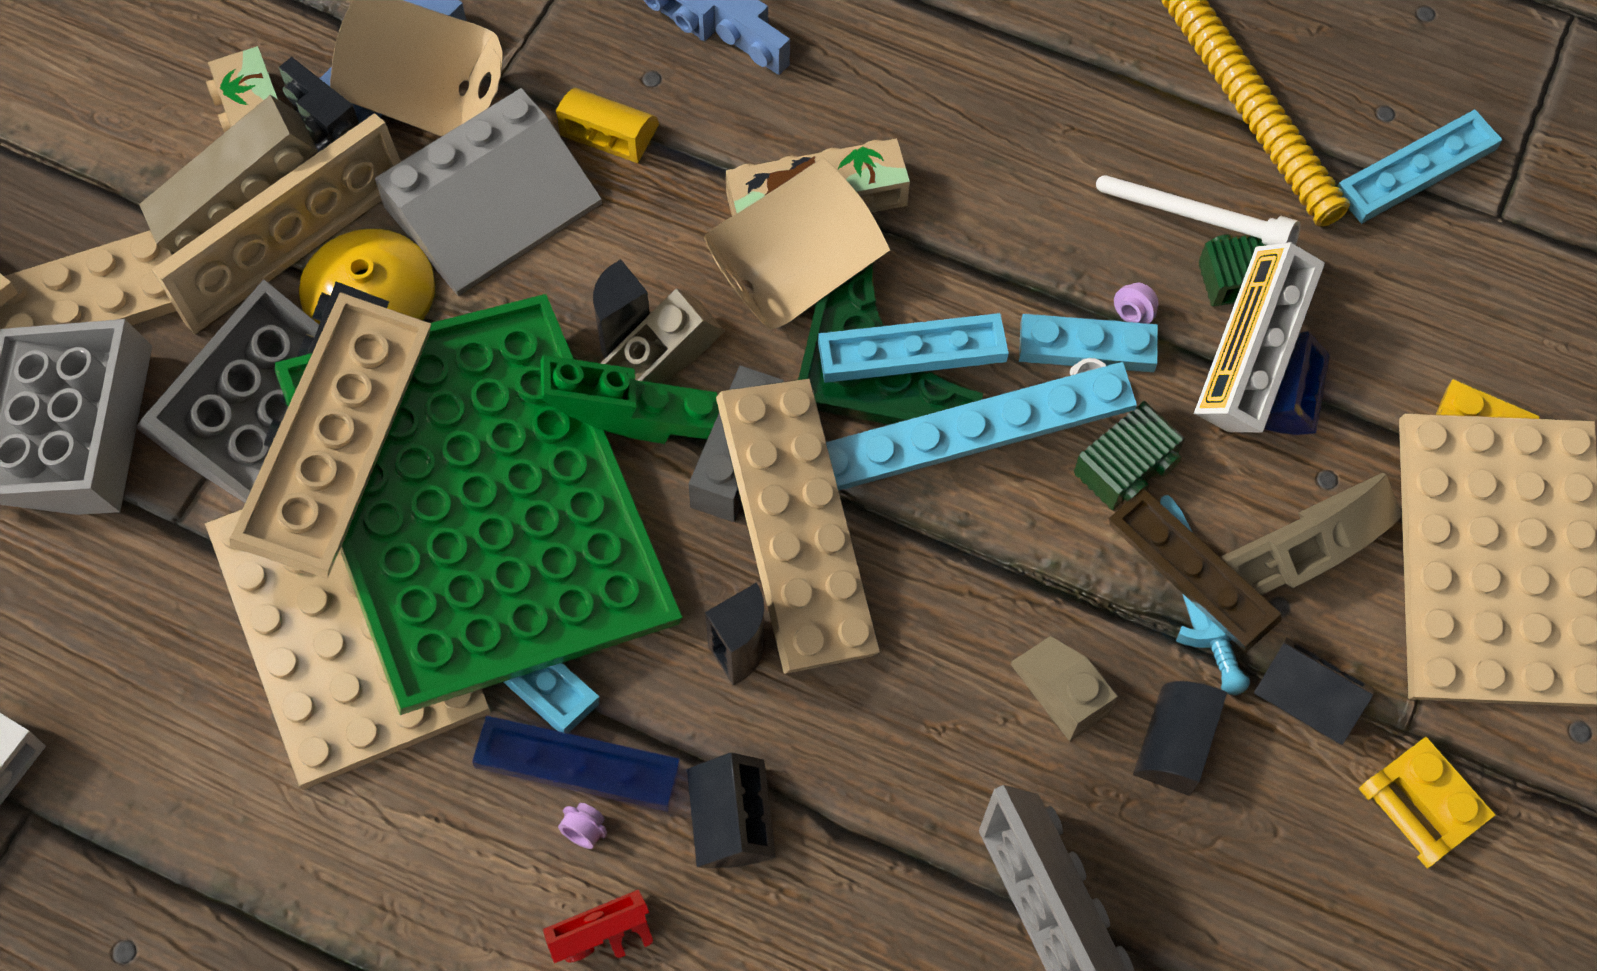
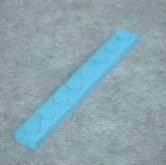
M1119 362L826 442L839 491L1130 412L1136 409L1137 404L1124 363Z

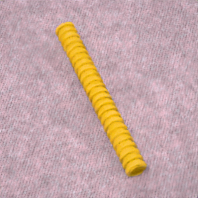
M1161 0L1164 7L1168 8L1171 17L1175 18L1177 26L1181 27L1184 36L1188 37L1189 43L1194 46L1195 52L1201 56L1202 62L1208 66L1209 72L1215 75L1216 82L1222 85L1223 92L1229 95V101L1235 105L1236 111L1242 115L1243 121L1249 124L1250 131L1253 134H1257V141L1263 145L1266 154L1271 155L1272 163L1278 165L1279 173L1285 175L1286 183L1292 185L1293 193L1300 195L1299 201L1302 205L1307 206V213L1310 216H1314L1313 221L1315 225L1319 227L1328 226L1342 218L1350 207V201L1342 197L1343 192L1339 187H1334L1336 183L1333 177L1327 176L1328 170L1326 167L1320 166L1321 161L1318 156L1313 155L1314 152L1311 146L1306 145L1307 142L1304 136L1299 135L1297 126L1292 125L1290 116L1285 115L1284 108L1278 105L1277 98L1271 95L1270 88L1264 85L1263 78L1257 75L1256 68L1250 65V60L1247 56L1243 55L1242 48L1237 46L1236 40L1230 36L1229 30L1223 26V22L1216 16L1215 10L1209 7L1208 0Z

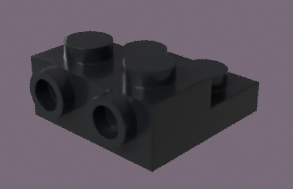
M292 56L279 66L285 84L283 92L292 103L294 110L299 112L318 150L314 155L359 124L353 104Z

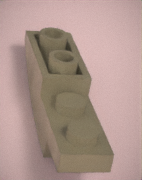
M1380 473L1298 512L1299 520L1220 558L1260 595L1284 584L1294 588L1362 550L1391 528L1402 517L1387 475Z

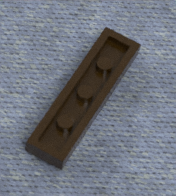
M1144 488L1108 518L1110 526L1244 652L1247 653L1282 621L1281 613Z

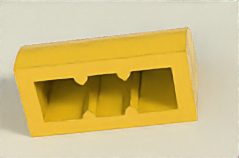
M579 88L571 89L563 97L556 109L560 136L637 164L659 126V120L654 115Z

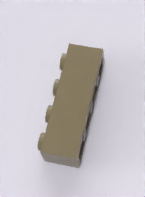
M269 95L139 204L156 244L176 253L303 164L318 150L299 112Z

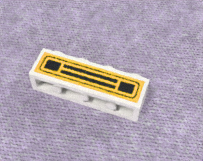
M1291 242L1255 248L1194 411L1195 415L1227 432H1263L1325 262Z

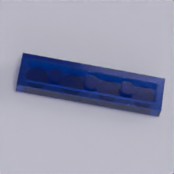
M487 715L472 760V764L476 769L667 812L669 811L681 765L680 758Z

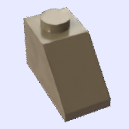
M1051 636L1011 662L1013 669L1069 742L1107 717L1118 697L1086 656Z

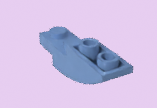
M644 0L652 10L661 11L674 20L682 31L692 33L704 42L714 32H717L724 42L736 45L749 54L757 65L761 67L766 66L778 75L790 65V38L768 24V6L759 0Z

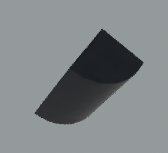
M621 259L609 266L600 275L593 291V304L603 358L605 359L650 314L647 290Z
M757 582L705 612L708 648L733 686L747 678L756 669L764 651V600Z
M1286 637L1254 693L1343 745L1372 698L1374 688Z
M1174 681L1164 684L1161 687L1133 775L1190 796L1200 782L1227 692L1205 684L1188 681Z
M730 752L688 768L687 777L696 866L698 868H731L756 864L776 858L764 759Z

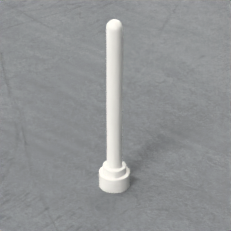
M1107 175L1099 177L1096 182L1097 189L1102 193L1262 239V243L1265 245L1290 242L1296 245L1299 237L1300 221L1284 216L1264 221Z

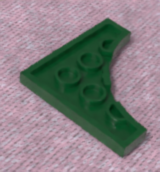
M874 262L817 302L798 380L810 379L818 411L891 425L982 400L983 393L950 383L931 372L927 374L925 372H915L824 383L818 345L819 333L883 326L876 308L873 287Z

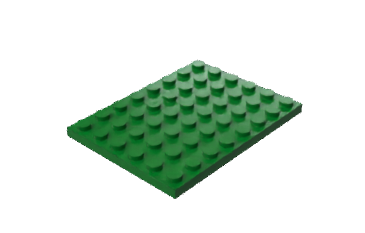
M547 294L431 323L428 340L340 548L399 715L679 625L682 619L604 430L580 422L558 411L542 400V356L548 355L573 359ZM312 353L275 362V372L288 407Z

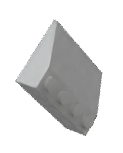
M522 88L375 177L384 208L407 236L422 249L431 265L457 296H460L602 204L601 197L547 116Z
M263 279L146 413L136 428L171 456L246 503L270 447L263 444L272 420L276 419L282 422L288 408L286 404L280 402L283 392L275 372V362L297 357L305 334L315 337L319 324Z
M125 319L0 329V505L75 515L120 512L152 345Z
M1007 785L995 788L979 833L1046 971H1134L1127 952L1122 946L1115 947L1106 929L1110 927V921L1104 906L1098 898L1091 899L1083 883L1086 880V873L1081 860L1074 851L1067 852L1059 836L1063 834V828L1052 806L1045 807L1037 793Z

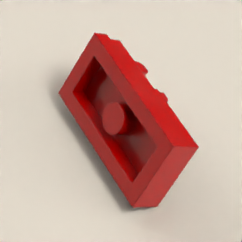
M639 889L542 929L554 964L564 959L568 963L582 960L591 955L595 950L594 947L604 943L603 940L605 939L609 940L614 955L617 958L626 956L621 942L625 935L624 931L629 929L639 934L645 947L650 946L653 942L645 917L649 910Z

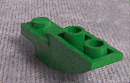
M543 355L541 358L542 400L558 411L604 431L665 444L670 434L708 439L719 414L716 399L717 392L635 380L634 368Z

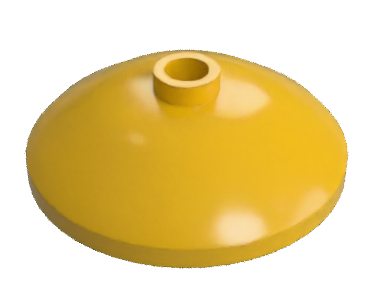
M384 229L355 230L330 240L310 258L303 270L299 285L300 303L303 312L310 318L313 316L321 292L331 295L336 281L389 301L387 309L422 321L429 312L435 294L433 270L422 249L409 238ZM368 269L364 274H355L360 270ZM312 318L316 323L320 324L319 320Z

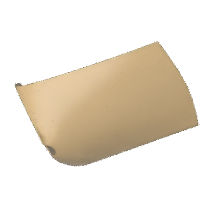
M352 0L336 39L330 87L352 104L442 137L489 108L498 91L501 77L502 47L498 36L486 28L404 0ZM490 73L491 84L489 90L480 99V84L484 76ZM469 81L466 94L464 96L460 95V83Z
M824 157L758 201L720 223L706 233L704 237L708 249L721 272L749 309L770 330L789 323L848 279L890 251L876 220L865 202L849 182ZM727 272L732 276V278L735 280L739 288L735 285V283L729 277ZM742 280L752 283L754 288L752 294L748 293L741 282Z

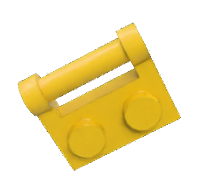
M1424 737L1359 787V791L1368 801L1373 798L1420 852L1417 858L1427 869L1495 816L1494 812L1427 737ZM1395 782L1439 832L1442 836L1437 841L1389 787L1390 784Z

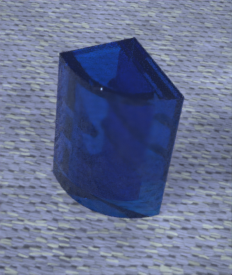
M1309 331L1301 332L1298 335L1264 427L1266 430L1291 435L1313 434L1317 431L1330 354Z

